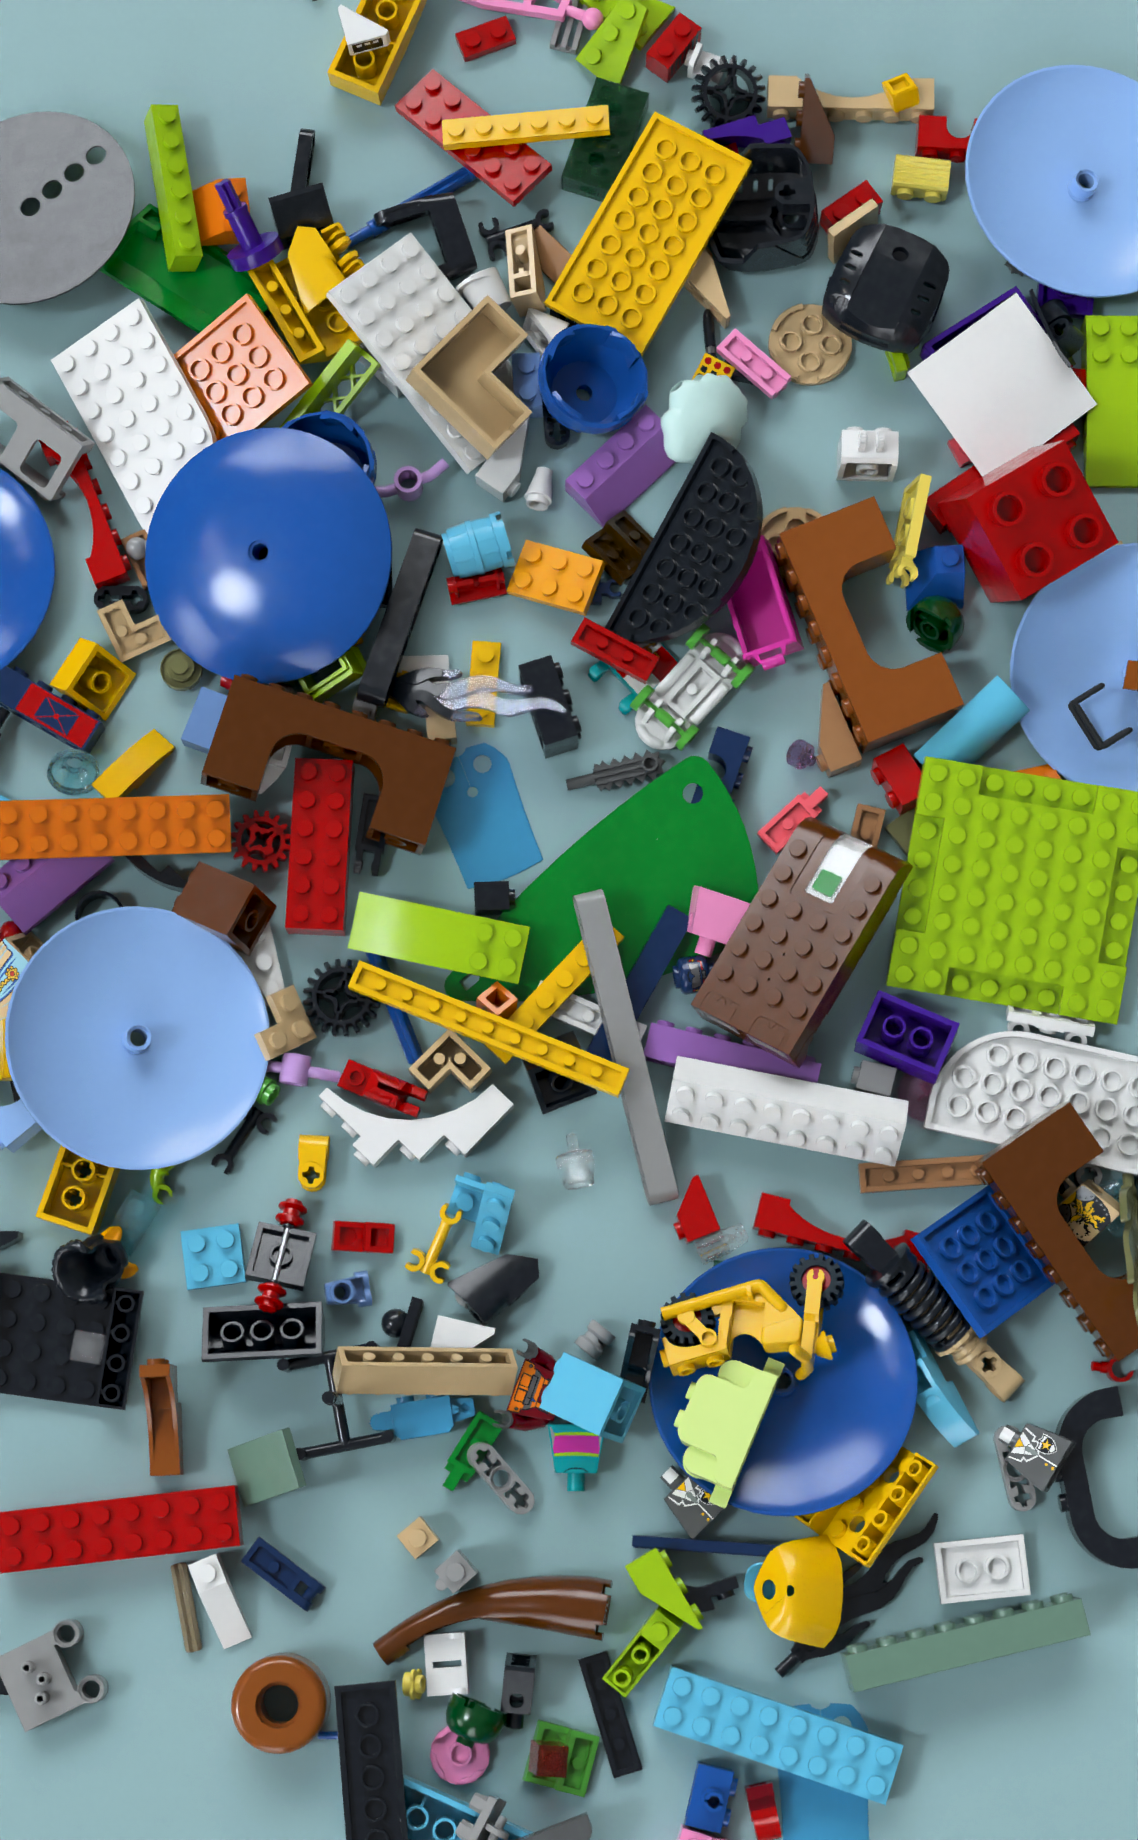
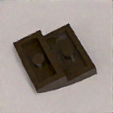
M622 510L608 520L601 530L585 540L581 548L590 557L603 560L606 564L604 570L622 586L633 577L653 537L625 510Z

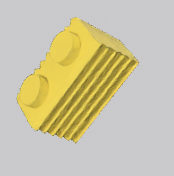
M896 154L891 195H897V198L902 200L918 197L920 199L924 198L929 203L945 201L949 189L951 160Z

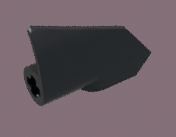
M1031 289L1029 295L1032 304L1055 349L1068 368L1075 366L1076 363L1072 355L1083 346L1085 341L1084 333L1073 325V319L1062 300L1052 299L1040 307L1035 293Z
M505 1254L448 1282L447 1286L468 1305L467 1308L471 1315L481 1325L486 1326L504 1308L511 1306L539 1278L538 1259Z

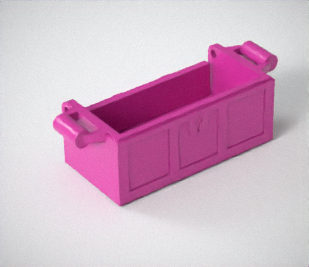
M761 535L753 563L743 582L727 602L743 652L744 662L746 664L750 662L754 667L762 665L764 671L786 664L785 656L803 650L804 646L771 543L764 535Z

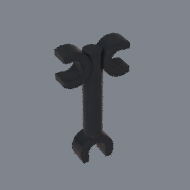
M542 209L537 212L533 220L499 231V221L496 217L492 218L494 227L491 230H486L483 223L480 222L478 225L479 233L482 237L486 238L489 259L495 261L494 250L498 248L502 249L505 256H507L505 230L532 224L534 230L541 225L547 232H551L554 229L553 222L548 224L541 222L543 218L549 217L548 209Z
M253 1104L243 1119L246 1121L225 1152L214 1156L211 1165L216 1167L220 1160H226L228 1166L224 1173L226 1175L232 1173L234 1170L233 1159L255 1126L261 1134L268 1136L269 1131L263 1128L262 1123L266 1119L276 1123L278 1121L276 1116L268 1112L263 1113L254 1107Z

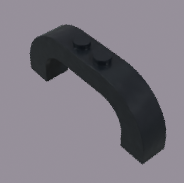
M1118 1386L1086 1393L1075 1400L1063 1413L1055 1433L1075 1441L1076 1445L1056 1477L1055 1483L1059 1482L1061 1494L1057 1496L1061 1513L1065 1512L1069 1529L1079 1546L1091 1557L1113 1567L1135 1569L1138 1568V1536L1121 1539L1115 1538L1107 1534L1099 1526L1094 1514L1082 1453L1083 1438L1093 1424L1103 1419L1124 1416Z

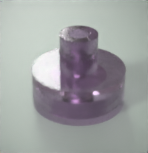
M803 739L793 742L786 754L787 763L798 770H802L807 766H813L816 763L813 745Z

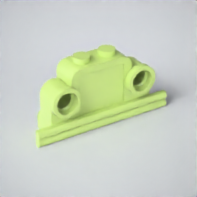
M768 1357L762 1371L740 1361L729 1360L720 1367L717 1377L706 1374L701 1376L697 1383L691 1382L685 1396L686 1399H689V1403L685 1411L679 1410L674 1426L678 1428L680 1441L685 1446H688L683 1456V1466L687 1474L693 1478L703 1479L715 1484L709 1499L710 1503L726 1509L785 1366L784 1363Z

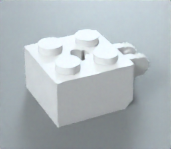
M856 426L842 430L837 446V480L893 482L898 467L899 431H892V429L886 427L876 428L875 431L863 430L862 427Z

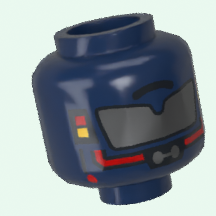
M703 955L679 958L676 966H672L675 988L680 989L685 995L698 993L714 964H708L707 959Z

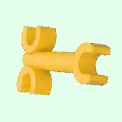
M445 1203L440 1209L442 1220L427 1254L425 1255L419 1248H413L411 1253L418 1256L419 1264L414 1265L407 1262L405 1268L411 1272L420 1270L422 1273L430 1275L431 1279L438 1284H442L445 1279L437 1275V1268L443 1267L449 1270L451 1266L445 1260L437 1261L452 1225L457 1223L463 1215V1210L459 1209L455 1217H449L446 1213L449 1206L448 1203Z

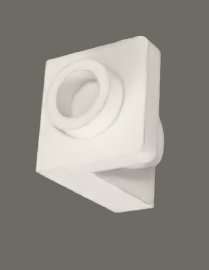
M697 42L694 50L689 49L684 65L688 66L687 77L694 79L697 74L704 76L701 67L706 65L711 69L709 61L713 58L720 65V56L703 51V44ZM724 72L714 75L708 85L713 87L719 85Z

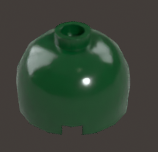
M939 595L924 597L907 612L906 623L908 630L911 633L914 629L915 633L920 636L916 641L930 651L936 653H943L946 649L949 651L962 636L964 629L963 615L957 604L948 598Z
M452 1692L446 1709V1723L449 1729L458 1735L456 1742L473 1748L475 1743L487 1744L493 1742L503 1730L508 1715L494 1708V1711L491 1710L492 1708L486 1706L485 1703Z

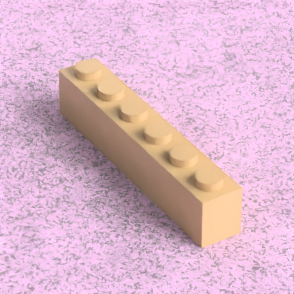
M337 1346L332 1375L337 1394L499 1396L512 1395L518 1366L513 1350L508 1348Z

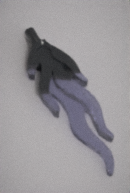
M427 667L396 677L389 698L395 700L414 716L428 718V713L419 706L421 704L427 706L440 717L453 722L482 720L481 715L477 712L457 711L468 708L485 709L506 717L519 716L542 708L552 709L562 714L567 712L561 704L545 697L522 700H508L497 697L491 693L498 691L510 695L523 696L533 693L534 688L532 685L518 686L493 676L478 675L449 683H433L461 678L463 674L459 669L444 670Z

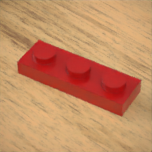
M585 617L571 640V645L643 684L647 683L660 657Z

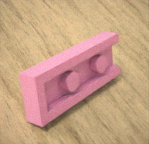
M736 328L716 347V352L771 400L775 399L780 391H783L791 381V376Z

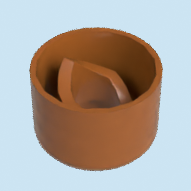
M294 1653L271 1654L250 1665L237 1680L231 1698L232 1718L239 1734L254 1748L271 1754L291 1753L307 1745L324 1727L331 1708L330 1688L322 1671L309 1659ZM284 1685L292 1689L296 1694L298 1709L294 1717L289 1721L280 1722L269 1716L264 1698L270 1687Z

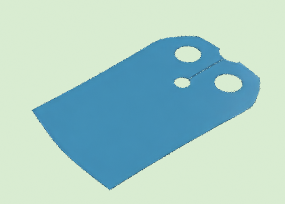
M486 743L465 748V752L462 755L453 757L450 770L455 775V781L451 786L443 788L435 816L451 848L467 889L474 888V882H491L507 879L542 861L543 858L525 813L508 759L496 748ZM480 755L489 757L492 763L489 771L485 773L476 771L473 766L475 758ZM470 786L478 790L477 796L470 797L467 794Z
M830 1703L828 1707L821 1709V1716L834 1720L839 1716H845L850 1720L851 1726L868 1732L865 1721L851 1704ZM810 1704L794 1706L820 1715V1709H816ZM778 1769L783 1840H869L868 1799Z

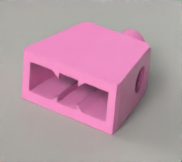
M694 885L687 932L699 936L694 952L711 958L716 942L727 944L751 903Z

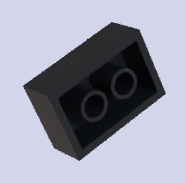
M549 655L518 665L519 681L545 759L577 749L578 739H581L580 732L582 730L577 715H571V712H573L571 705L573 703L568 688L562 689V686H564V676L560 663H554L552 656Z

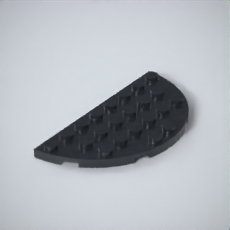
M710 433L605 626L606 629L632 643L662 642L694 630L709 620L730 600L743 582L753 563L760 541L763 521L760 488L757 478L745 457L734 446L717 434Z

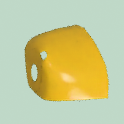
M828 1535L802 1538L783 1543L771 1550L764 1560L754 1583V1594L763 1619L773 1633L790 1641L825 1648L834 1638L841 1621L843 1574L839 1553L836 1546L831 1543ZM767 1580H771L775 1584L776 1589L772 1599H767L763 1595V1584ZM788 1585L794 1588L792 1596L787 1595Z

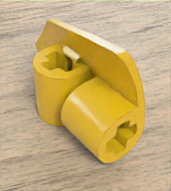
M297 226L287 255L304 314L308 315L315 307L327 299L326 294L328 291L346 278L336 265L337 262L334 255L316 228Z

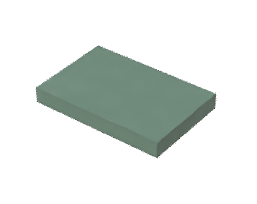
M289 1427L227 1449L244 1507L306 1486Z

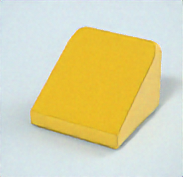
M907 73L882 82L883 90L895 113L919 104L918 87Z

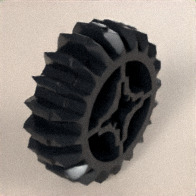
M723 55L720 57L719 65L713 58L709 61L711 69L703 65L701 71L704 76L701 74L695 76L694 79L701 85L696 84L691 87L693 92L699 93V95L693 96L691 101L694 103L700 102L701 105L696 107L694 111L695 113H699L702 110L705 112V115L701 118L702 122H705L708 118L712 119L710 128L715 127L717 123L723 125L753 116V112H762L761 106L756 103L765 102L766 98L758 95V93L763 92L766 88L765 85L757 86L756 83L762 79V75L753 77L752 73L756 70L754 65L748 70L744 68L747 64L746 59H743L737 65V56L733 55L728 64L726 56ZM727 72L723 85L708 86L710 79L714 75ZM735 75L740 76L745 81L749 93L737 85V76ZM728 85L730 88V93L734 94V96L729 100V102L727 100V95L720 92L721 90L724 92L728 88ZM707 95L719 101L721 113L711 106ZM749 102L744 112L729 116L733 103Z
M336 959V968L331 969L330 964L325 962V973H322L318 968L314 970L316 976L319 977L318 980L311 977L307 979V982L314 987L313 989L304 988V994L312 996V998L303 1000V1005L313 1006L306 1011V1015L308 1017L317 1015L312 1021L315 1027L324 1022L321 1028L323 1033L328 1032L329 1028L333 1027V1037L338 1036L339 1029H343L344 1036L349 1037L348 1028L353 1027L355 1033L359 1034L361 1031L358 1024L362 1023L366 1028L370 1027L366 1017L369 1016L376 1019L377 1014L371 1010V1007L380 1008L381 1003L367 996L364 998L352 993L348 988V984L356 967L354 970L352 969V960L347 959L345 967L341 966L340 959ZM342 976L336 988L321 990L329 980ZM345 988V993L349 1000L348 1002L344 1000L345 1004H341V1007H339V1002L334 997L337 994L340 995V992H344ZM319 998L325 999L326 1002L334 1005L335 1014L333 1019L326 1016L320 1010ZM363 1006L356 1016L342 1020L349 1008Z

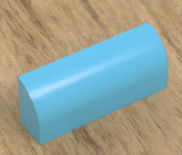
M997 675L914 754V757L922 765L925 756L974 764L1017 724L1030 709Z

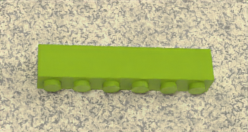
M151 104L144 119V126L168 272L196 271L203 253L178 105Z

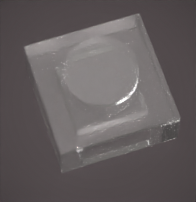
M75 1330L70 1360L101 1365L106 1335Z

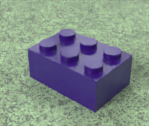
M878 990L856 1039L854 1052L890 1067L897 1068V1070L934 1085L957 1035L960 1023Z

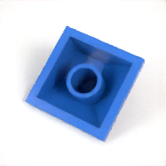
M963 545L933 546L917 551L913 562L918 568V576L905 587L906 611H909L924 597L934 595L948 598L955 602L959 609H963L965 587Z

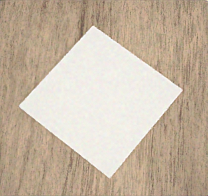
M1017 293L907 372L982 477L1028 449L1043 445L1097 405L1074 371L1068 368L1059 356L1052 341Z

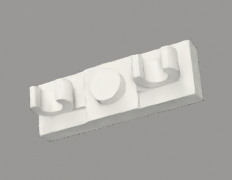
M1008 1005L1006 1008V1019L1009 1021L1007 1031H1013L1014 1026L1022 1025L1024 1027L1023 1032H1030L1029 1025H1033L1039 1028V1031L1046 1034L1066 1032L1064 1040L1070 1041L1073 1036H1079L1081 1038L1080 1044L1087 1045L1086 1036H1094L1095 1024L1091 1020L1022 1009Z

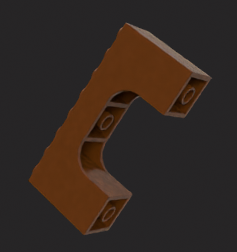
M241 674V677L234 675L202 770L200 784L256 802L271 757L278 750L286 746H304L343 760H353V763L367 768L374 775L379 788V797L365 838L379 842L382 832L385 833L386 845L421 855L426 845L456 748L451 746V742L441 738H435L434 740L425 738L422 732L414 729H407V731L398 729L396 724L387 720H380L379 722L370 720L367 714L353 710L352 713L340 710L341 706L333 702L325 701L322 704L313 701V697L306 693L297 692L295 695L286 692L285 687L275 683H269V686L258 683L256 677L248 674Z
M1060 1103L975 1161L974 1164L978 1169L974 1172L983 1185H990L994 1191L991 1197L1000 1210H1007L1011 1218L1008 1219V1222L1017 1234L1021 1233L1028 1240L1025 1247L1032 1257L1042 1260L1045 1265L1042 1268L1043 1273L1051 1283L1054 1282L1061 1288L1062 1291L1058 1293L1060 1298L1068 1308L1072 1307V1309L1076 1310L1079 1316L1075 1319L1085 1333L1089 1332L1094 1336L1096 1340L1092 1343L1102 1357L1105 1356L1107 1359L1110 1358L1119 1362L1138 1349V1325L1133 1305V1284L1128 1285L1127 1273L1118 1277H1108L1097 1268L1060 1214L1057 1205V1194L1061 1183L1070 1174L1104 1151L1071 1103Z

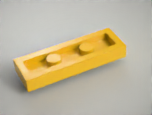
M474 640L472 642L466 726L494 728L501 654L500 642Z

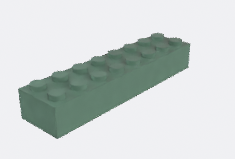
M1065 1592L1050 1596L1051 1602L1043 1603V1600L1038 1601V1599L1021 1603L1022 1609L1018 1610L1009 1608V1606L992 1610L993 1616L984 1617V1615L980 1614L963 1617L964 1623L955 1625V1622L945 1621L934 1624L935 1630L928 1632L925 1629L916 1628L905 1631V1637L896 1639V1636L887 1635L876 1638V1644L867 1646L864 1642L847 1645V1651L841 1652L849 1689L853 1692L867 1690L1091 1635L1082 1598L1073 1597L1072 1593L1067 1594Z

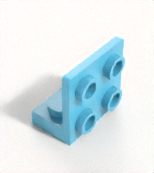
M464 1172L463 1176L456 1175L454 1180L456 1185L446 1213L456 1216L458 1210L461 1209L463 1210L462 1219L476 1223L486 1185L481 1183V1177ZM492 1182L493 1184H497V1185H500V1186H503V1187H507V1186L502 1185V1184H500V1183Z

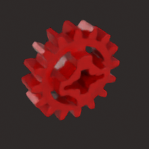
M254 810L253 818H249L248 815L244 814L242 816L243 824L240 822L234 823V827L238 832H231V839L235 840V842L231 843V849L237 850L233 855L234 860L240 858L243 860L242 868L249 864L252 865V873H255L257 867H261L263 873H267L269 865L275 870L279 867L278 859L283 862L286 861L287 857L283 851H290V845L285 842L290 840L291 834H284L288 825L287 823L278 824L279 815L270 819L269 811L266 810L264 816H259L258 811ZM258 824H266L271 828H261L258 826ZM246 830L249 841L242 846L241 836ZM256 836L260 839L268 838L265 842V847H262L260 844L252 846L255 843ZM279 837L280 845L275 854L272 842ZM250 855L262 856L263 860L253 859Z

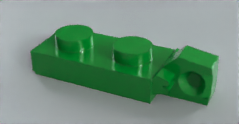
M480 1410L477 1412L447 1460L448 1463L444 1469L448 1470L450 1474L443 1483V1487L453 1492L460 1479L467 1483L470 1477H473L476 1471L467 1460L468 1449L476 1442H485L492 1446L503 1429L494 1427L492 1423L500 1424L499 1422ZM478 1450L476 1452L478 1455L476 1462H482L488 1451Z

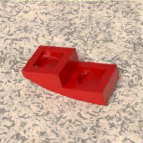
M333 1221L331 1251L393 1254L395 1224Z

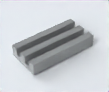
M572 0V6L583 10L588 9L585 4L579 3V0ZM568 17L561 44H558L557 41L563 22L556 21L550 41V49L576 55L584 28L582 21L579 20L572 47L567 46L574 18Z

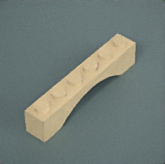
M782 75L768 76L767 118H773L774 120L785 117L786 120L796 119L797 109L802 110L803 98H798L799 81H802L800 78ZM911 78L918 87L920 102L918 105L897 113L892 109L885 92L851 98L831 95L816 89L828 120L831 122L856 120L860 123H867L871 120H883L886 123L911 121L917 124L919 115L933 116L934 78Z

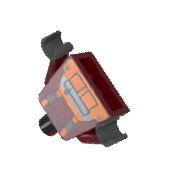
M524 1338L522 1341L528 1344L527 1351L523 1353L516 1350V1353L525 1359L507 1410H495L494 1412L502 1415V1422L500 1424L492 1423L496 1428H510L526 1432L545 1427L549 1421H554L556 1416L539 1407L542 1402V1393L552 1380L554 1366L557 1361L552 1355L537 1347L534 1342Z

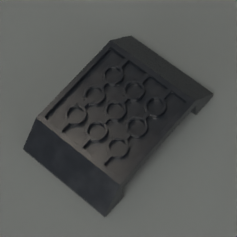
M0 1272V1393L126 1410L144 1291L114 1287L106 1291L107 1299L102 1303H81L80 1301L76 1302L67 1298L61 1289L57 1288V1281Z

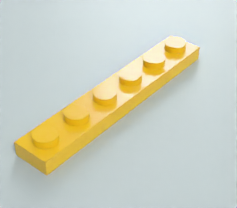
M608 105L442 120L444 150L607 136L610 135Z
M613 927L618 946L624 940V936ZM582 940L507 1020L538 1031L591 975ZM484 1044L505 1065L514 1057Z

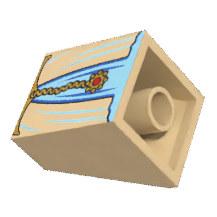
M32 931L27 935L19 933L6 937L0 943V1020L6 1019L12 992L21 972L31 957L44 944Z

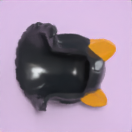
M111 1226L101 1234L89 1236L83 1241L79 1239L70 1240L66 1245H61L56 1250L52 1260V1277L57 1281V1288L61 1289L67 1298L76 1302L80 1301L81 1303H102L107 1299L106 1291L115 1287L120 1280L130 1278L139 1270L138 1266L128 1262L127 1253L120 1242L122 1228L120 1226Z

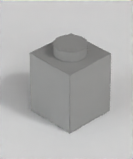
M862 1060L860 1067L854 1066L850 1083L855 1084V1091L890 1097L897 1068Z

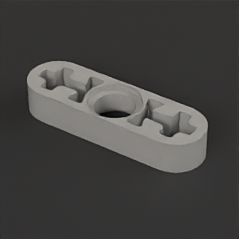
M1001 1426L995 1431L993 1441L1008 1503L1017 1511H1028L1036 1503L1034 1485L1022 1474L1018 1477H1012L1008 1474L1006 1469L1008 1464L1007 1457L1003 1458L1002 1452H1009L1008 1447L998 1440L1005 1427ZM1026 1478L1027 1485L1021 1484L1023 1493L1029 1494L1030 1499L1025 1500L1026 1505L1022 1507L1020 1502H1015L1014 1497L1019 1492L1017 1486L1010 1487V1481L1019 1482Z
M485 1442L472 1444L467 1452L469 1464L509 1510L516 1514L528 1513L533 1508L535 1502L534 1495L491 1445ZM478 1450L483 1452L487 1450L488 1452L485 1454V1457L490 1463L495 1465L489 1468L481 1461L476 1462L478 1459L476 1452ZM498 1470H505L508 1474L507 1483L500 1487L496 1486L493 1481L494 1474ZM513 1488L516 1493L520 1495L525 1494L526 1496L523 1498L525 1504L523 1506L518 1504L514 1506L516 1498L507 1491Z

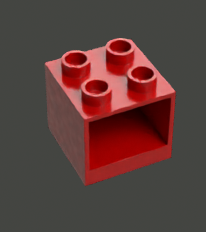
M1065 440L1032 447L937 503L957 543L963 545L964 555L990 603L1023 600L1119 543Z

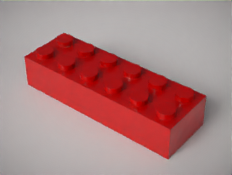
M295 758L285 929L288 934L346 936L355 776L353 760Z

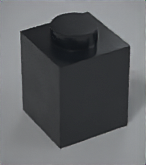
M509 881L474 882L475 915H501L503 912H510V905H515V889H509Z

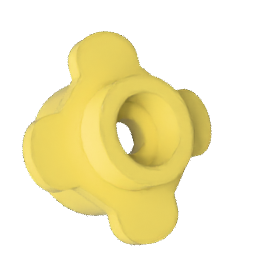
M412 1669L411 1672H405L402 1679L404 1696H410L411 1700H415V1698L421 1699L426 1689V1678L422 1675V1670Z

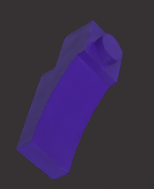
M753 115L702 131V136L722 146L736 142L737 148H746L749 144L753 143L791 144L792 138L785 117L758 125L756 116Z

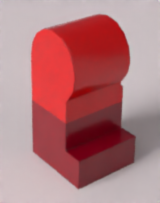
M771 1780L745 1785V1794L756 1839L774 1840L782 1838Z

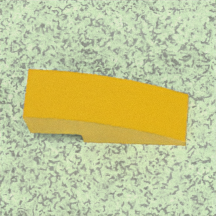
M153 729L115 760L91 785L103 798L127 797L134 788L137 790L176 748Z

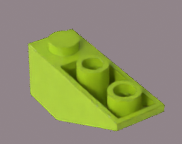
M654 1547L625 1565L626 1570L642 1595L698 1630L703 1628L700 1621L704 1617L695 1603L689 1605L684 1595L688 1593V1590L680 1576L675 1579L673 1578L668 1569L673 1564L665 1550L658 1552L657 1548Z
M658 1605L602 1679L626 1698L679 1632L684 1621Z

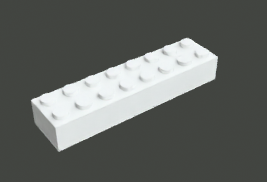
M677 1056L664 1122L895 1167L906 1128L909 1101Z

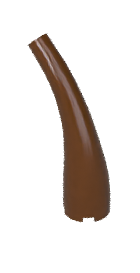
M549 1575L508 1579L482 1585L454 1594L422 1609L376 1640L373 1646L385 1664L390 1665L411 1651L409 1645L424 1635L451 1624L477 1618L602 1641L604 1633L598 1632L599 1625H607L611 1595L605 1594V1588H612L613 1581L592 1576Z

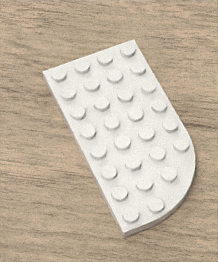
M410 232L328 291L326 297L466 474H469L487 459L406 381V378L411 370L472 309ZM507 359L493 374L514 393L512 366Z
M138 298L51 359V362L138 522L148 535L154 511L171 480L190 459L206 447L217 442V438L206 412L144 300Z
M1004 1031L985 1035L965 1045L943 1066L936 1083L931 1088L923 1129L1000 1145L1058 1104L1070 1102L1104 1151L1086 1164L1138 1176V1056L1023 1031Z

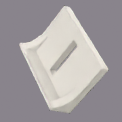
M466 1632L424 1635L427 1697L452 1695V1692L456 1694H469ZM461 1660L462 1666L433 1668V1662Z

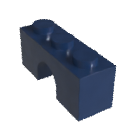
M718 726L707 759L715 761L723 767L725 775L721 781L731 796L733 788L739 790L744 775L739 770L742 762L748 764L753 747L748 746L749 736ZM698 784L691 803H697L702 799L703 790Z

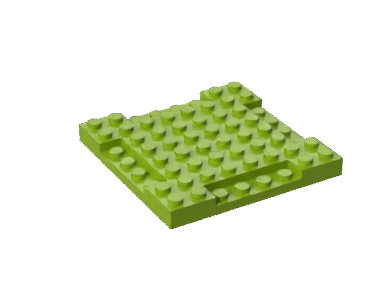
M925 756L906 862L913 865V868L901 889L885 985L1005 1006L1011 1005L1022 1009L1117 1025L1127 970L1125 966L1138 896V792Z

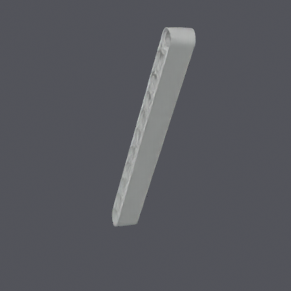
M602 889L573 895L577 921L612 1062L630 1070L620 1094L647 1202L651 1206L678 1199V1189L604 892Z

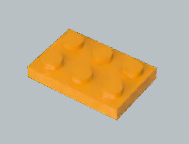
M526 540L506 591L512 596L586 616L606 564L603 560Z

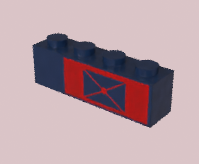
M7 666L1 669L0 706L88 757L105 730L103 723L100 721L102 717L88 708L85 712L77 708L76 705L78 703L64 694L61 698L53 694V688L43 681L39 680L36 684L29 680V674L17 666H14L13 669Z

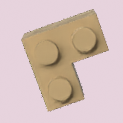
M447 1030L408 1069L409 1073L430 1094L450 1074L471 1094L492 1074L491 1068L451 1030Z

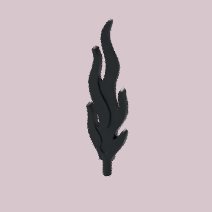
M937 1513L932 1515L926 1527L918 1534L894 1541L885 1546L871 1568L856 1582L844 1587L845 1582L861 1569L862 1564L859 1562L842 1573L843 1603L838 1629L853 1618L885 1606L894 1598L911 1569L923 1562V1558L917 1557L908 1560L890 1581L883 1583L886 1573L900 1557L924 1544L930 1538L937 1524ZM863 1621L855 1624L840 1635H837V1629L834 1638L825 1648L794 1642L790 1649L791 1653L775 1668L776 1672L783 1678L798 1662L803 1663L811 1658L823 1657L841 1651L862 1630L869 1627L870 1622Z

